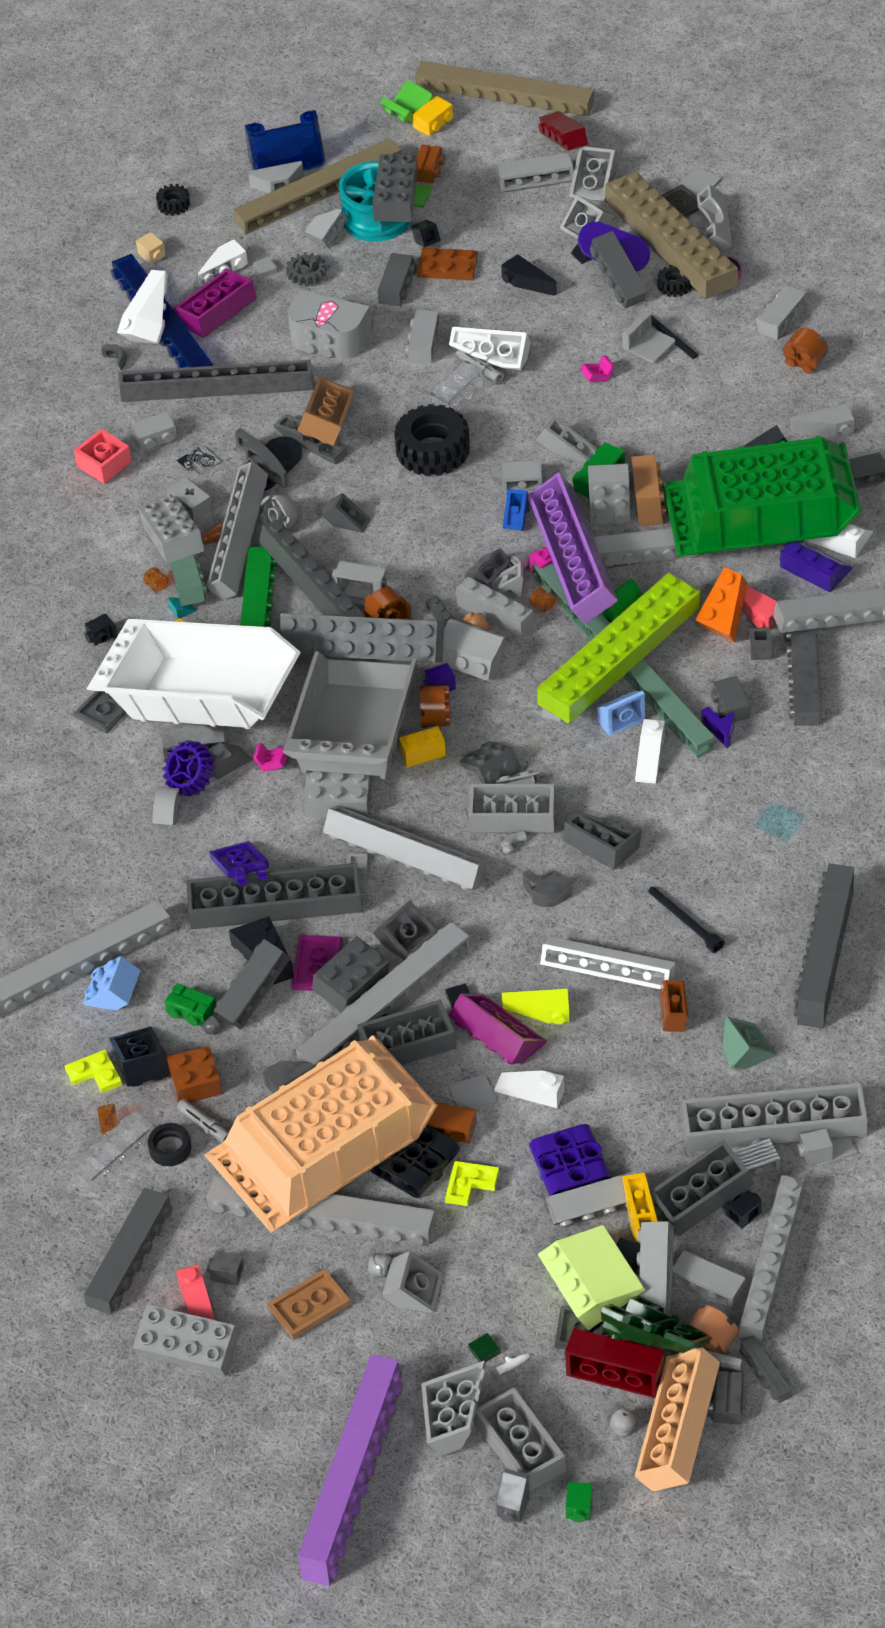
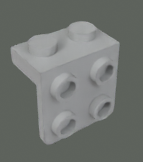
M647 311L636 317L634 322L622 332L623 350L650 363H656L675 345L674 338L652 328L651 313Z

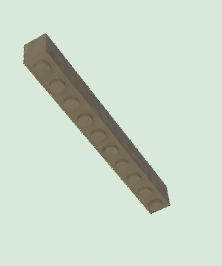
M426 61L421 62L415 74L416 85L423 89L523 105L525 107H535L543 110L560 111L561 113L576 114L578 116H588L594 104L593 89Z
M390 138L233 209L234 223L245 235L338 193L339 181L342 175L351 167L367 161H379L380 154H402L401 149Z

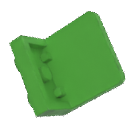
M406 81L393 102L383 97L380 103L385 107L384 111L389 115L393 116L395 114L400 121L413 124L412 114L432 100L433 94L411 81Z

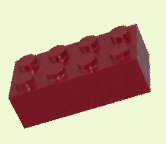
M573 1328L565 1350L566 1376L656 1398L665 1365L663 1350L654 1346L639 1345L633 1341L616 1340L609 1335H600L586 1329L580 1330Z

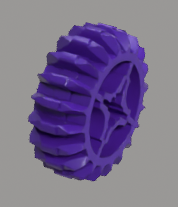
M186 740L185 742H179L178 746H172L173 752H167L169 758L164 760L166 766L162 768L166 771L162 776L167 780L165 784L170 788H180L179 794L183 793L187 797L199 795L200 791H206L205 785H211L209 779L214 777L211 773L212 770L216 769L212 765L216 761L211 757L213 753L208 750L206 745L198 741ZM195 753L193 757L188 758V755ZM190 779L188 783H183L184 780Z

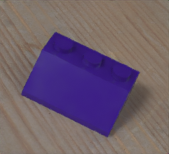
M803 541L789 542L780 551L781 568L829 593L853 569L847 563Z

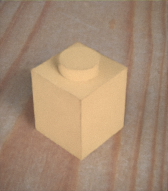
M150 232L136 240L138 254L148 263L153 264L166 256L164 243L153 233Z

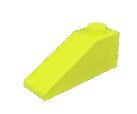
M568 989L502 993V1004L505 1010L545 1023L563 1024L564 1022H570Z

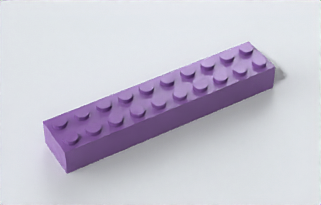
M558 472L529 493L528 498L570 608L586 624L611 607L618 599L573 486Z
M371 1354L298 1555L302 1580L330 1586L332 1578L336 1579L338 1576V1561L340 1557L344 1558L347 1549L345 1541L347 1537L352 1536L354 1530V1523L352 1522L354 1516L358 1517L360 1514L361 1496L365 1497L368 1491L367 1479L374 1474L376 1466L374 1460L376 1456L381 1454L383 1446L381 1442L382 1437L387 1436L389 1432V1417H393L396 1412L397 1403L395 1400L397 1396L401 1397L404 1384L401 1383L402 1370H399V1363L396 1359Z

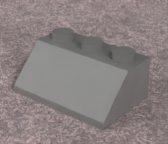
M450 618L444 628L442 662L434 663L440 665L448 663L452 669L489 681L499 672L505 636Z

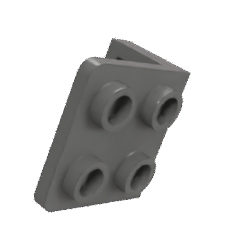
M492 741L483 743L480 749L467 753L464 756L465 758L460 760L462 766L477 771L482 784H496L499 778L510 776L521 769L512 747Z

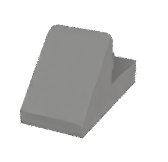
M519 562L499 573L489 583V588L501 594L511 590L521 597L523 563Z

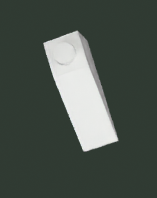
M644 719L635 782L656 784L665 739V721Z
M543 1070L501 1073L494 1092L558 1108L565 1092L564 1076Z

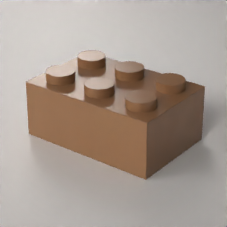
M655 454L631 457L639 526L663 524L662 516H666L665 504H661V502H665L663 490H659V488H663L662 476H657V474H661L660 462H656Z

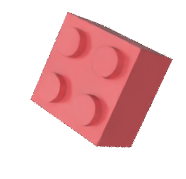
M100 429L74 449L77 467L103 484L132 463L129 446L103 429Z

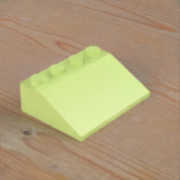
M604 1225L557 1240L538 1254L576 1317L587 1330L592 1329L603 1321L601 1320L603 1306L614 1304L621 1308L629 1302L630 1298L638 1296L645 1291V1288Z

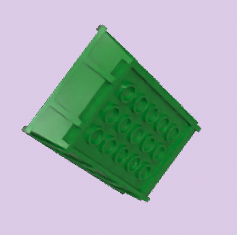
M822 436L751 447L740 446L736 449L714 452L702 451L699 454H692L682 480L663 482L677 557L837 536L861 512L846 444L844 442L837 444Z

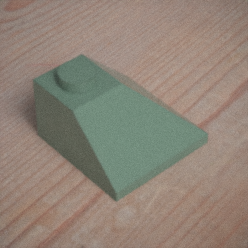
M730 1017L725 1019L722 1052L731 1067L746 1070L777 1055L755 1023Z

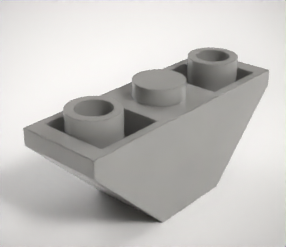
M302 161L248 171L250 187L265 193L273 192L304 176Z

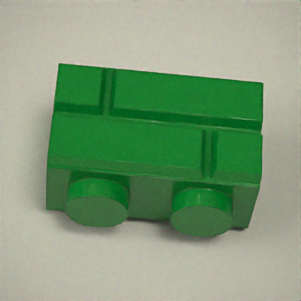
M176 983L172 992L165 999L166 1013L172 1018L187 1020L193 1026L200 1025L203 1027L206 1019L215 1013L216 998Z

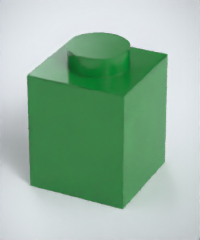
M568 1482L566 1519H571L575 1522L591 1519L592 1483Z

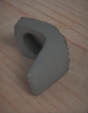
M116 344L102 345V355L105 358H118V366L122 370L127 360L124 349Z

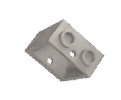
M339 561L337 568H334L332 572V579L356 606L365 607L367 595L388 586L386 568ZM346 579L373 583V590L347 586Z

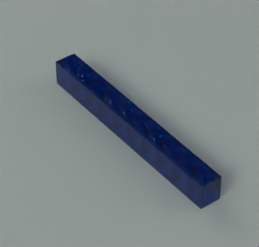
M133 254L112 261L113 269L111 270L113 279L119 281L121 290L127 292L130 302L148 276ZM164 298L163 303L166 304V309L163 311L165 327L160 339L161 345L167 347L169 356L175 358L178 368L213 366V363Z

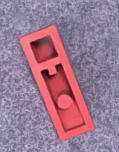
M747 586L742 610L757 628L770 627L771 630L776 624L773 617L776 600Z
M199 1265L177 1270L178 1284L187 1313L215 1320Z

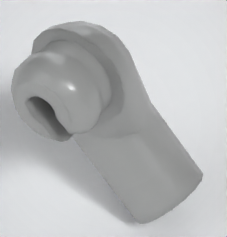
M525 831L509 834L500 843V848L503 849L504 854L514 851L513 844L527 841Z

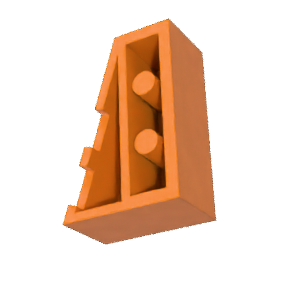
M724 567L695 619L700 627L736 643L741 608L744 604L748 584L741 574Z

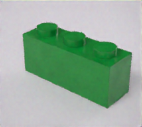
M604 442L600 448L595 450L594 455L584 463L582 469L574 474L572 479L574 491L589 498L588 466L625 464V451Z

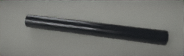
M651 315L654 328L674 338L675 345L690 358L695 359L698 357V353Z

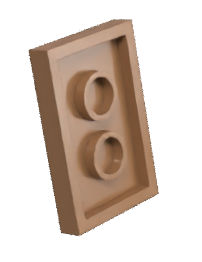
M323 1269L268 1302L267 1308L292 1340L349 1307L351 1302L329 1273Z

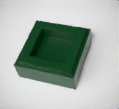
M488 1333L468 1344V1349L479 1362H487L501 1353V1349Z

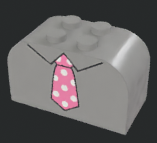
M299 290L288 308L291 343L295 348L310 354L314 353L340 360L351 359L361 353L372 334L370 306Z

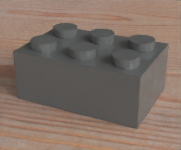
M356 936L314 974L312 990L340 1012H343L349 1004L354 1003L360 998L363 992L368 991L380 978H384L388 974L390 961Z

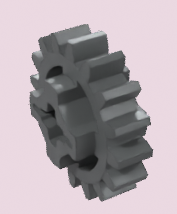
M306 252L303 255L297 254V258L291 257V262H287L286 274L293 284L299 282V286L303 283H306V286H309V283L315 285L316 280L322 281V277H326L327 267L325 259H321L320 255L314 256L313 252L310 255H307Z

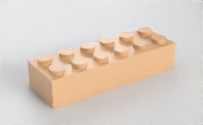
M703 1347L685 1353L670 1355L666 1358L635 1477L651 1491L687 1484L690 1481L720 1362Z

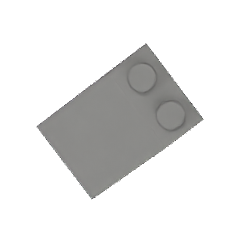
M579 147L569 198L575 199L576 195H579L591 201L605 203V183L614 180L619 161L615 150Z

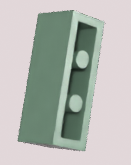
M194 555L170 562L181 606L205 602L204 594L207 593L199 559H195Z

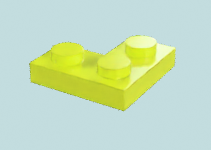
M105 1049L64 1065L73 1086L91 1078L95 1079L101 1093L122 1086V1081Z
M455 1161L445 1202L468 1206L472 1188L495 1191L499 1167Z

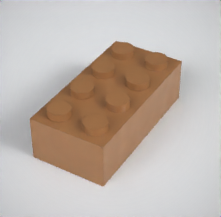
M319 376L297 431L305 436L316 438L324 444L334 446L355 390Z

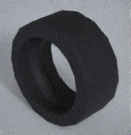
M165 1123L154 1128L149 1134L148 1149L155 1163L161 1166L172 1167L181 1164L190 1155V1137L188 1131L183 1126L176 1123ZM166 1137H177L183 1143L179 1149L173 1152H162L156 1148L157 1143Z

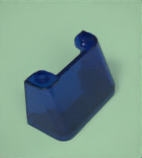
M316 110L306 111L301 114L300 123L275 129L265 130L262 124L256 122L244 125L248 158L252 170L302 161L304 171L321 167L325 163V154Z

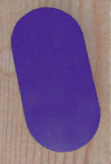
M590 222L580 230L577 238L578 246H580L585 256L597 261L590 253L592 239L611 231L614 232L636 272L645 268L650 260V249L647 243L640 237L602 222Z

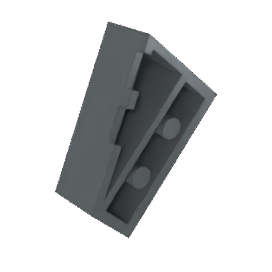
M579 811L565 821L563 841L613 870L640 847L641 829L635 828L630 830L623 828L622 824L617 822L615 825L603 822V818Z

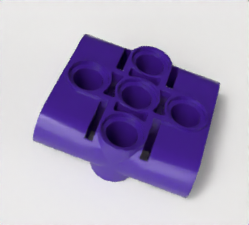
M581 1124L540 1136L529 1143V1148L539 1170L540 1179L544 1182L549 1196L612 1178L602 1155V1147L597 1143L588 1124Z

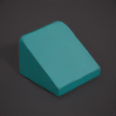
M179 597L167 598L168 606L177 619L196 612L192 605L181 606Z

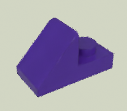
M709 707L703 709L702 724L728 748L731 744L735 713L732 712L721 719L719 714L713 712Z

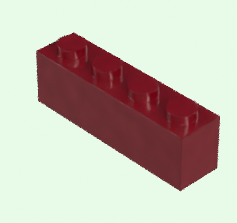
M560 111L539 117L540 123L538 127L540 133L567 151L588 145L585 127Z

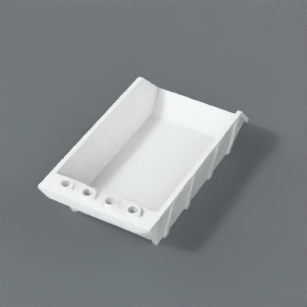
M128 619L88 685L87 690L105 691L132 719L143 722L150 720L173 722L174 724L191 723L211 725L212 727L219 725L250 729L258 719L263 721L301 652L271 627Z

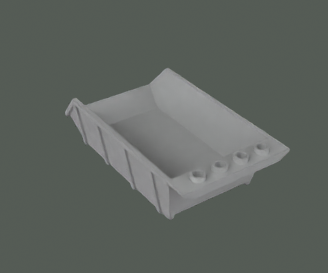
M315 651L283 753L297 759L302 773H306L308 770L374 775L385 779L386 773H389L393 749H396L400 725L404 722L407 701H410L415 670H418L417 659L412 658L411 665L327 659L323 654Z

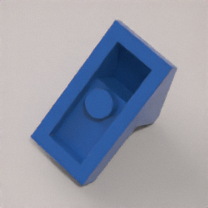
M508 489L503 529L524 531L526 513L530 512L528 491Z

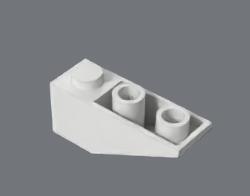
M235 240L218 247L198 272L199 286L202 287L225 269L235 271L243 268L248 264L246 251Z

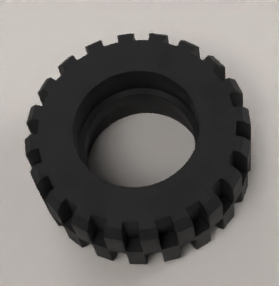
M434 404L418 406L415 410H409L407 415L404 414L395 426L396 455L399 458V462L403 466L405 465V468L410 472L414 470V473L418 475L422 473L430 477L431 474L441 476L442 473L446 472L448 474L452 472L453 468H459L461 463H464L470 451L468 423L458 411L455 412L451 407L446 408L445 405L440 404L439 406H434ZM430 437H438L444 439L442 441L435 443H426L421 441L423 439Z

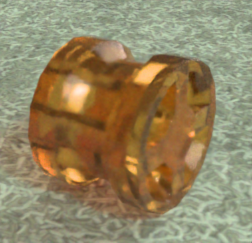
M157 567L150 568L143 577V582L147 586H151L154 592L164 589L169 581L168 577L161 573Z
M541 587L537 588L531 596L530 604L534 607H540V610L546 613L553 607L555 595L546 593V590Z

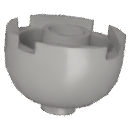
M273 494L265 497L260 503V507L263 506V512L260 513V517L264 525L279 519L290 530L297 522V506L289 496Z

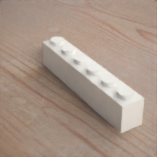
M549 936L543 943L540 964L661 989L663 981L673 980L676 962Z

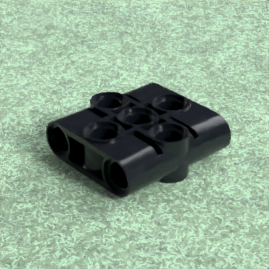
M426 1124L417 1140L373 1167L370 1171L410 1196L419 1198L434 1181H438L442 1177L443 1170L460 1152V1147L454 1140Z

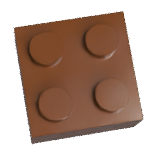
M209 1046L166 1057L178 1103L184 1098L191 1103L222 1095L220 1078Z

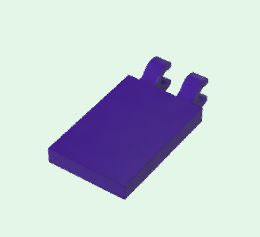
M250 841L209 851L211 860L228 878L235 877L239 886L248 884L244 874L256 872L259 881L268 879V875L265 872V869L269 868L268 859Z

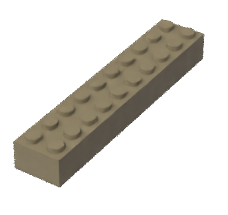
M637 171L605 183V202L670 265L676 266L680 270V274L683 277L685 275L687 280H690V284L705 299L738 286V268Z

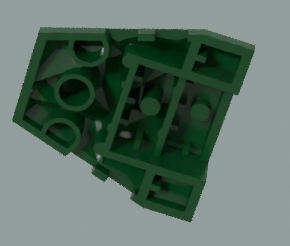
M641 1296L630 1298L626 1310L614 1304L603 1306L601 1310V1320L604 1321L602 1330L608 1332L609 1336L616 1340L623 1339L649 1346L657 1342L662 1348L685 1353L710 1343L712 1338L691 1324L684 1323L682 1326L679 1325L680 1318L678 1316L672 1315L670 1317L664 1314L663 1307Z

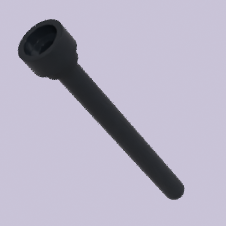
M652 886L648 889L651 896L704 939L706 947L712 953H716L723 948L725 940L718 934H710L655 887Z

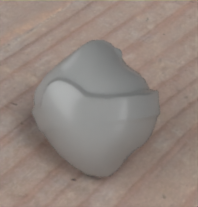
M379 1253L373 1254L368 1262V1272L376 1277H386L392 1257Z
M627 1408L616 1410L610 1419V1429L618 1436H628L633 1431L634 1425H636L634 1414Z

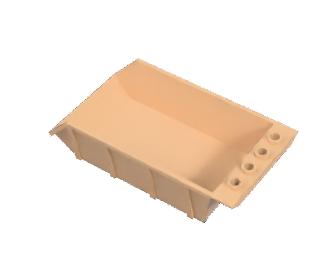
M372 1035L368 1040L352 1041L347 1048L324 1062L320 1061L315 1068L288 1085H282L278 1091L253 1107H247L245 1112L236 1117L226 1140L207 1152L205 1156L272 1233L417 1140L438 1105L376 1036Z

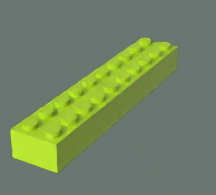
M667 573L537 687V705L570 724L700 608V591L672 574Z

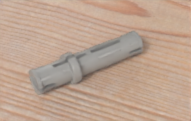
M457 350L456 358L480 372L482 377L489 378L495 384H500L503 381L504 374L493 368L492 364Z
M185 1098L179 1101L177 1110L204 1129L205 1134L213 1136L221 1144L226 1140L229 1131L223 1128L218 1120L211 1119Z

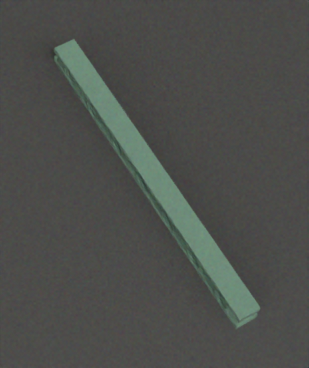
M535 563L532 564V569L536 571L533 573L535 581L590 641L610 624L602 613L585 624L571 610L554 563L542 569ZM644 659L623 676L635 691H643L645 693V702L665 721V724L697 759L715 750V746L711 744V742L715 741L712 733Z

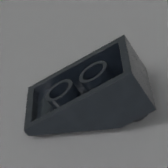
M152 1026L109 1038L127 1087L140 1086L143 1082L151 1080H162L165 1076L170 1075L165 1050Z

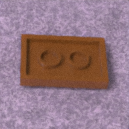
M422 247L417 277L473 281L478 251Z

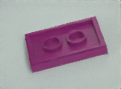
M299 935L292 990L313 991L314 974L341 951L342 937Z

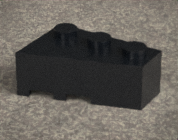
M270 916L229 930L231 946L241 952L247 961L253 955L255 947L263 939L287 954ZM289 960L273 985L293 978L291 960Z

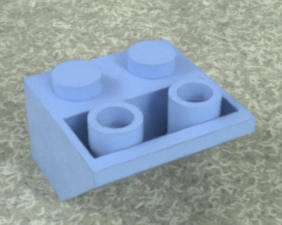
M122 956L113 961L110 960L100 968L97 967L91 975L92 980L85 991L86 996L83 1004L111 1010H118L128 1005L141 970Z

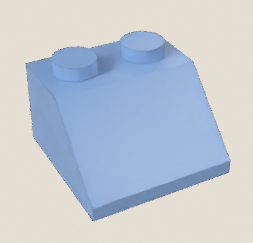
M632 691L596 707L597 721L609 736L644 721L645 693L643 691Z

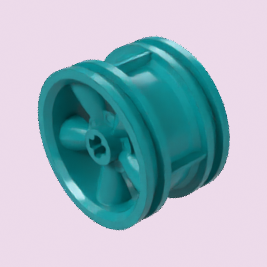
M367 161L357 164L348 169L339 181L341 210H343L348 218L343 227L351 236L368 242H382L396 238L404 233L411 224V222L374 221L372 204L379 161Z

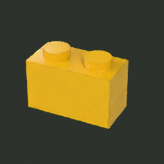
M435 96L412 114L413 128L428 136L439 131L444 124L452 120L453 104Z
M438 726L399 737L400 754L407 768L446 756L445 740Z

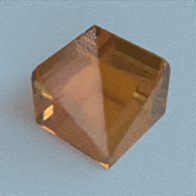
M115 1105L98 1106L102 1136L118 1134Z

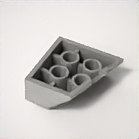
M485 1361L421 1383L427 1444L439 1456L462 1449L472 1431L486 1367Z

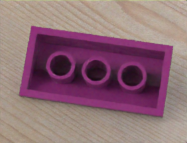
M225 269L173 307V309L190 332L204 338L244 307L248 306L257 297L251 279L232 270Z
M460 993L449 1014V1017L455 1020L454 1023L458 1027L467 1029L471 1032V1037L483 1041L487 1044V1049L499 1053L503 1056L502 1060L511 1065L525 1062L547 1042L484 994Z

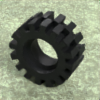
M169 184L170 187L165 185L163 186L164 189H159V192L156 193L158 210L167 216L170 213L171 216H174V213L180 215V212L185 213V209H189V192L187 188L184 189L183 185L179 187V184L175 186Z
M669 265V268L663 267V270H660L657 275L658 290L662 291L663 295L667 293L668 297L671 295L677 297V294H679L681 297L683 293L687 294L688 290H691L690 280H687L685 275L683 277L676 266ZM677 279V280H680V281L671 282V281H669V280Z

